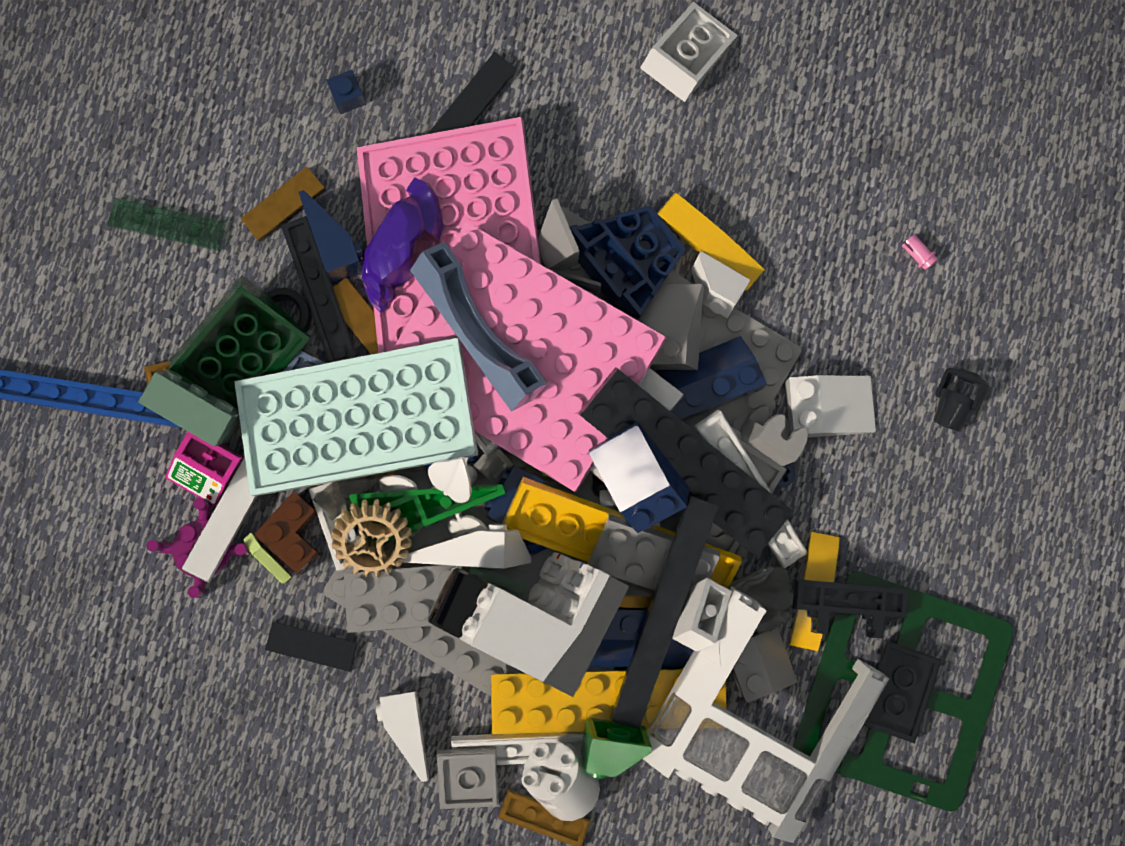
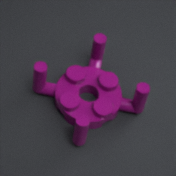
M197 498L194 500L193 505L199 510L198 520L180 527L173 542L150 540L146 545L147 549L151 552L172 554L177 568L183 573L194 577V586L189 587L187 591L188 595L192 598L204 597L206 581L184 571L182 567L208 523L211 504L207 500ZM244 544L230 545L214 575L227 565L231 556H249L251 552Z

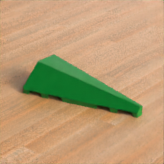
M503 484L471 486V497L463 503L452 500L448 495H444V491H440L437 488L358 493L349 495L352 504L354 502L360 508L364 499L368 501L369 505H373L374 500L378 499L380 507H384L389 502L391 504V512L399 508L401 511L399 518H407L408 524L406 527L411 528L412 533L507 494V491ZM371 521V522H373V523H375V524H381L380 522H377V521ZM368 536V539L371 538V541H377L376 537L372 539V536ZM390 536L384 544L396 540L395 536Z

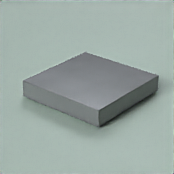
M496 747L437 750L440 809L499 806Z

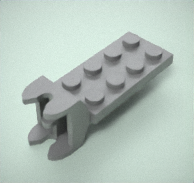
M762 405L755 408L741 426L742 441H739L772 493L787 470L782 466L795 462L806 445L808 434L804 427H800L794 430L788 437L790 422L785 418V415L776 414L767 421L769 418V407ZM712 523L706 544L734 553L740 543L715 523Z

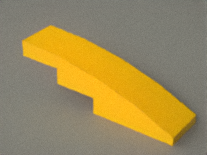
M674 193L657 213L695 252L700 253L702 251L750 279L744 291H747L765 270L725 232L677 193Z

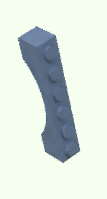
M445 242L422 251L410 269L411 273L512 412L533 401L547 385V382L530 359L519 355L507 347L486 324L469 293L462 265Z

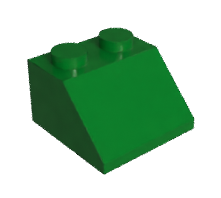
M587 718L581 755L585 773H589L590 776L599 779H605L607 776L616 777L651 753L652 746L645 726H640L639 729L613 721Z

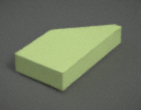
M252 533L243 539L251 554L281 583L285 584L291 578L290 574Z

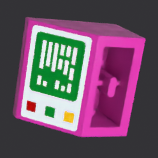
M187 432L173 456L165 478L197 497L207 500L216 507L243 461L244 456L224 444L214 447Z

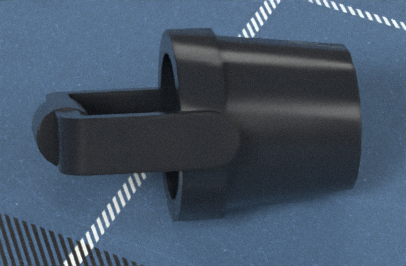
M951 367L947 368L936 391V397L940 399L933 422L961 432L971 412L979 411L989 389V383L979 378L977 373L964 368L960 370ZM952 375L968 383L981 385L975 400L947 389Z

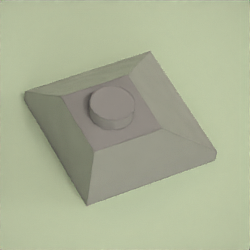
M556 198L551 201L538 237L541 265L551 270L561 271L578 264L579 249L560 203Z

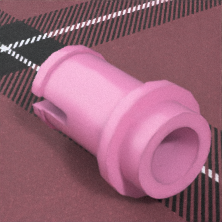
M916 234L911 236L902 245V248L919 263V269L922 267L926 271L938 260L935 256L936 252H931Z

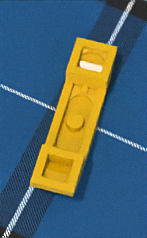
M816 532L810 533L803 580L834 582L840 537ZM797 609L789 645L818 651L823 634L811 632V617H807V610Z

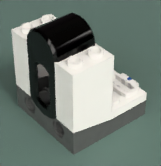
M553 552L552 556H549L544 563L539 575L541 577L540 580L530 590L528 603L458 567L452 568L427 616L428 622L572 697L578 689L629 588L628 585L598 569Z

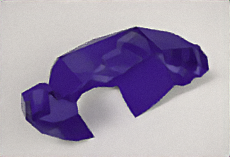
M415 177L406 190L411 196L401 199L392 205L364 251L362 281L371 304L380 313L385 311L388 303L394 300L396 295L395 288L414 277L410 271L414 263L410 261L414 244L423 231H427L439 240L442 234L443 219L438 198L429 183Z

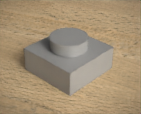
M495 448L488 455L484 453L473 466L489 482L496 485L505 470L510 469L514 464L499 448Z

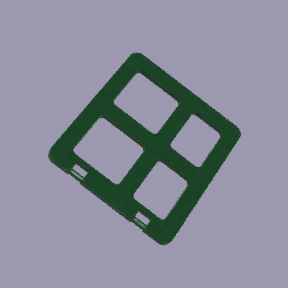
M860 571L852 572L847 576L845 583L909 589L907 618L903 619L896 644L916 650L925 621L929 617L982 634L988 639L975 686L969 699H963L934 688L932 689L927 708L962 721L959 738L946 780L943 783H937L885 765L882 758L889 735L871 728L868 730L862 752L858 755L846 752L841 765L835 771V773L933 807L949 812L955 811L962 803L1012 640L1013 628L1005 620ZM835 613L793 743V748L809 757L819 742L818 735L836 680L844 679L854 682L858 676L852 669L855 661L845 657V650L857 614ZM914 781L930 786L927 796L911 791Z

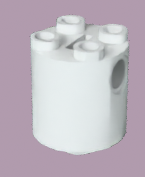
M540 743L536 745L524 765L521 779L523 786L552 816L561 821H574L583 818L593 809L598 801L600 791L598 778L585 773L583 761L571 748L562 743Z

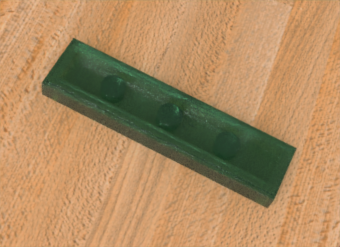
M114 198L107 225L112 228L219 251L226 224L216 220Z

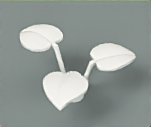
M463 456L452 460L436 461L428 469L430 481L434 485L430 489L437 488L440 491H444V495H448L458 503L469 500L472 493L471 486L477 480L478 474L472 466L466 465ZM400 475L384 476L379 481L382 492L418 490L412 480ZM462 512L455 515L457 519H451L448 522V530L453 539L488 529L481 520L469 515L463 516Z

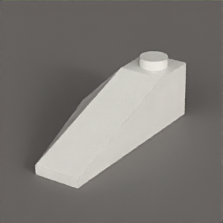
M489 524V529L476 531L408 553V557L406 559L401 558V560L406 563L505 569L531 563V556L518 530L507 529V524Z

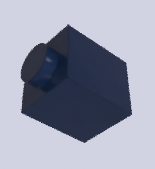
M353 69L326 79L340 115L366 105Z

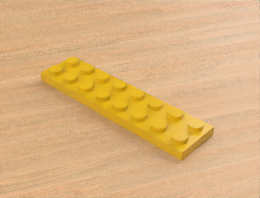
M523 477L502 524H507V529L518 530L522 539L588 562L608 515L626 519L616 510ZM657 525L649 527L673 536L675 535V532ZM705 543L706 547L719 550L720 558L710 579L728 589L742 563L741 556Z
M660 669L641 726H645L646 730L649 729L683 669ZM627 670L586 671L573 697L526 673L491 674L492 734L584 732L587 718L611 721L610 716ZM725 681L713 702L727 710ZM675 694L655 730L682 729L692 712L691 706ZM705 718L698 728L726 727L710 718Z

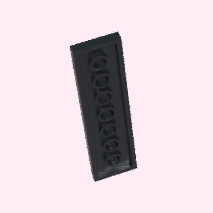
M617 367L613 369L578 412L583 419L607 438L639 422L689 486V495L719 505L713 523L756 557L794 512Z

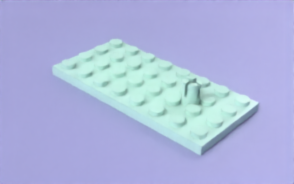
M459 338L234 381L250 496H260L423 466L436 461L452 460L462 456L466 458L478 455L463 353Z

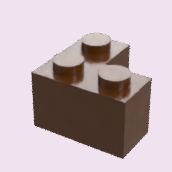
M294 491L254 534L299 575H302L321 554L300 535L317 516L316 509Z

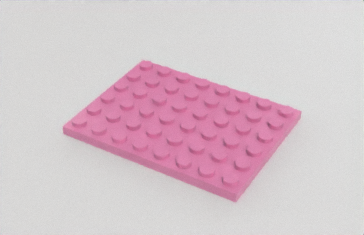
M521 117L357 147L367 246L392 205L401 199L411 196L406 190L415 177L429 183L436 194L442 213L443 230L440 240L427 231H423L413 247L411 263L416 262L422 251L445 242L451 248L465 222H468L541 264L524 121ZM415 277L395 288V298L392 302L388 303L385 311L380 313L374 307L379 353L392 351L425 294L424 289Z
M465 222L450 250L462 265L464 278L477 310L493 333L507 347L519 355L530 359L547 382V385L533 401L511 412L461 342L474 430L564 486L577 492L594 464L588 453L589 449L608 439L583 419L578 412L615 367L636 384L640 385L667 337L470 223ZM425 292L392 350L458 337Z

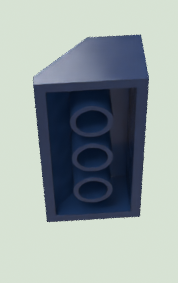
M741 336L700 352L698 370L654 371L683 393V397L671 411L683 422L762 390L767 384L756 357Z
M618 608L589 666L628 667L648 608ZM671 639L661 668L685 667L694 650Z

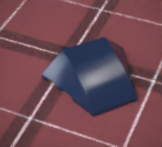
M651 205L619 213L615 217L603 220L601 218L596 219L592 223L569 226L579 249L578 263L593 281L601 283V292L614 307L637 318L641 317L686 250Z

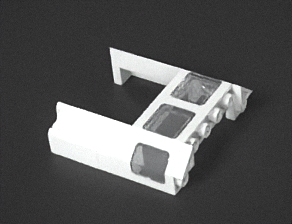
M731 586V596L716 644L692 653L647 731L652 749L651 753L644 757L643 760L668 779L674 768L677 769L675 773L684 780L691 782L692 778L702 783L701 788L713 796H717L719 793L727 797V803L740 811H743L744 808L754 813L753 817L764 825L768 826L771 822L768 830L773 838L794 843L843 757L869 716L889 678L874 667L857 659L852 669L858 676L810 757L717 705L713 701L767 611L758 601Z

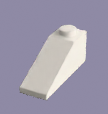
M417 691L380 697V703L376 704L378 721H383L384 728L421 782L428 781L429 772Z

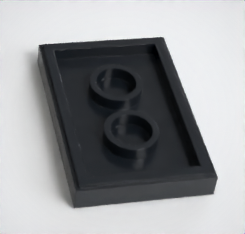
M884 640L875 669L884 673L889 678V681L863 726L915 744L942 659Z

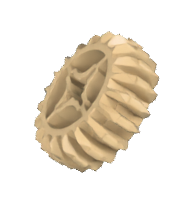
M364 499L361 508L353 502L350 507L351 512L345 509L341 512L342 519L337 518L335 520L334 526L336 528L332 530L331 537L335 539L332 541V548L337 550L335 555L337 560L344 559V569L352 565L354 575L359 570H363L367 578L370 571H374L375 575L379 578L380 570L384 569L390 574L391 569H393L392 565L396 567L402 565L401 558L406 559L408 557L409 551L407 548L411 547L412 540L408 538L411 536V528L406 527L408 520L406 517L399 518L401 514L399 508L391 512V504L389 502L384 507H380L378 499L374 500L373 505H369L368 501ZM371 521H377V522H380L381 524H375V523H373V522H371ZM358 524L359 535L355 536V540L349 542L347 534ZM394 535L396 538L395 544L390 550L385 552L384 542ZM372 536V539L376 537L377 541H371V538L368 540L366 537Z

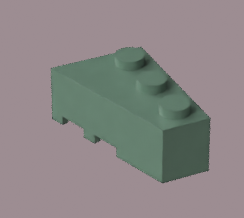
M166 369V371H157L153 374L138 403L214 447L229 442L240 422L237 408L224 400L211 396L198 385H190L182 381V376L172 370Z

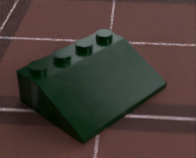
M241 275L170 359L169 370L182 376V381L190 385H198L211 396L224 400L238 409L234 381L282 372L310 340L311 336L263 290Z

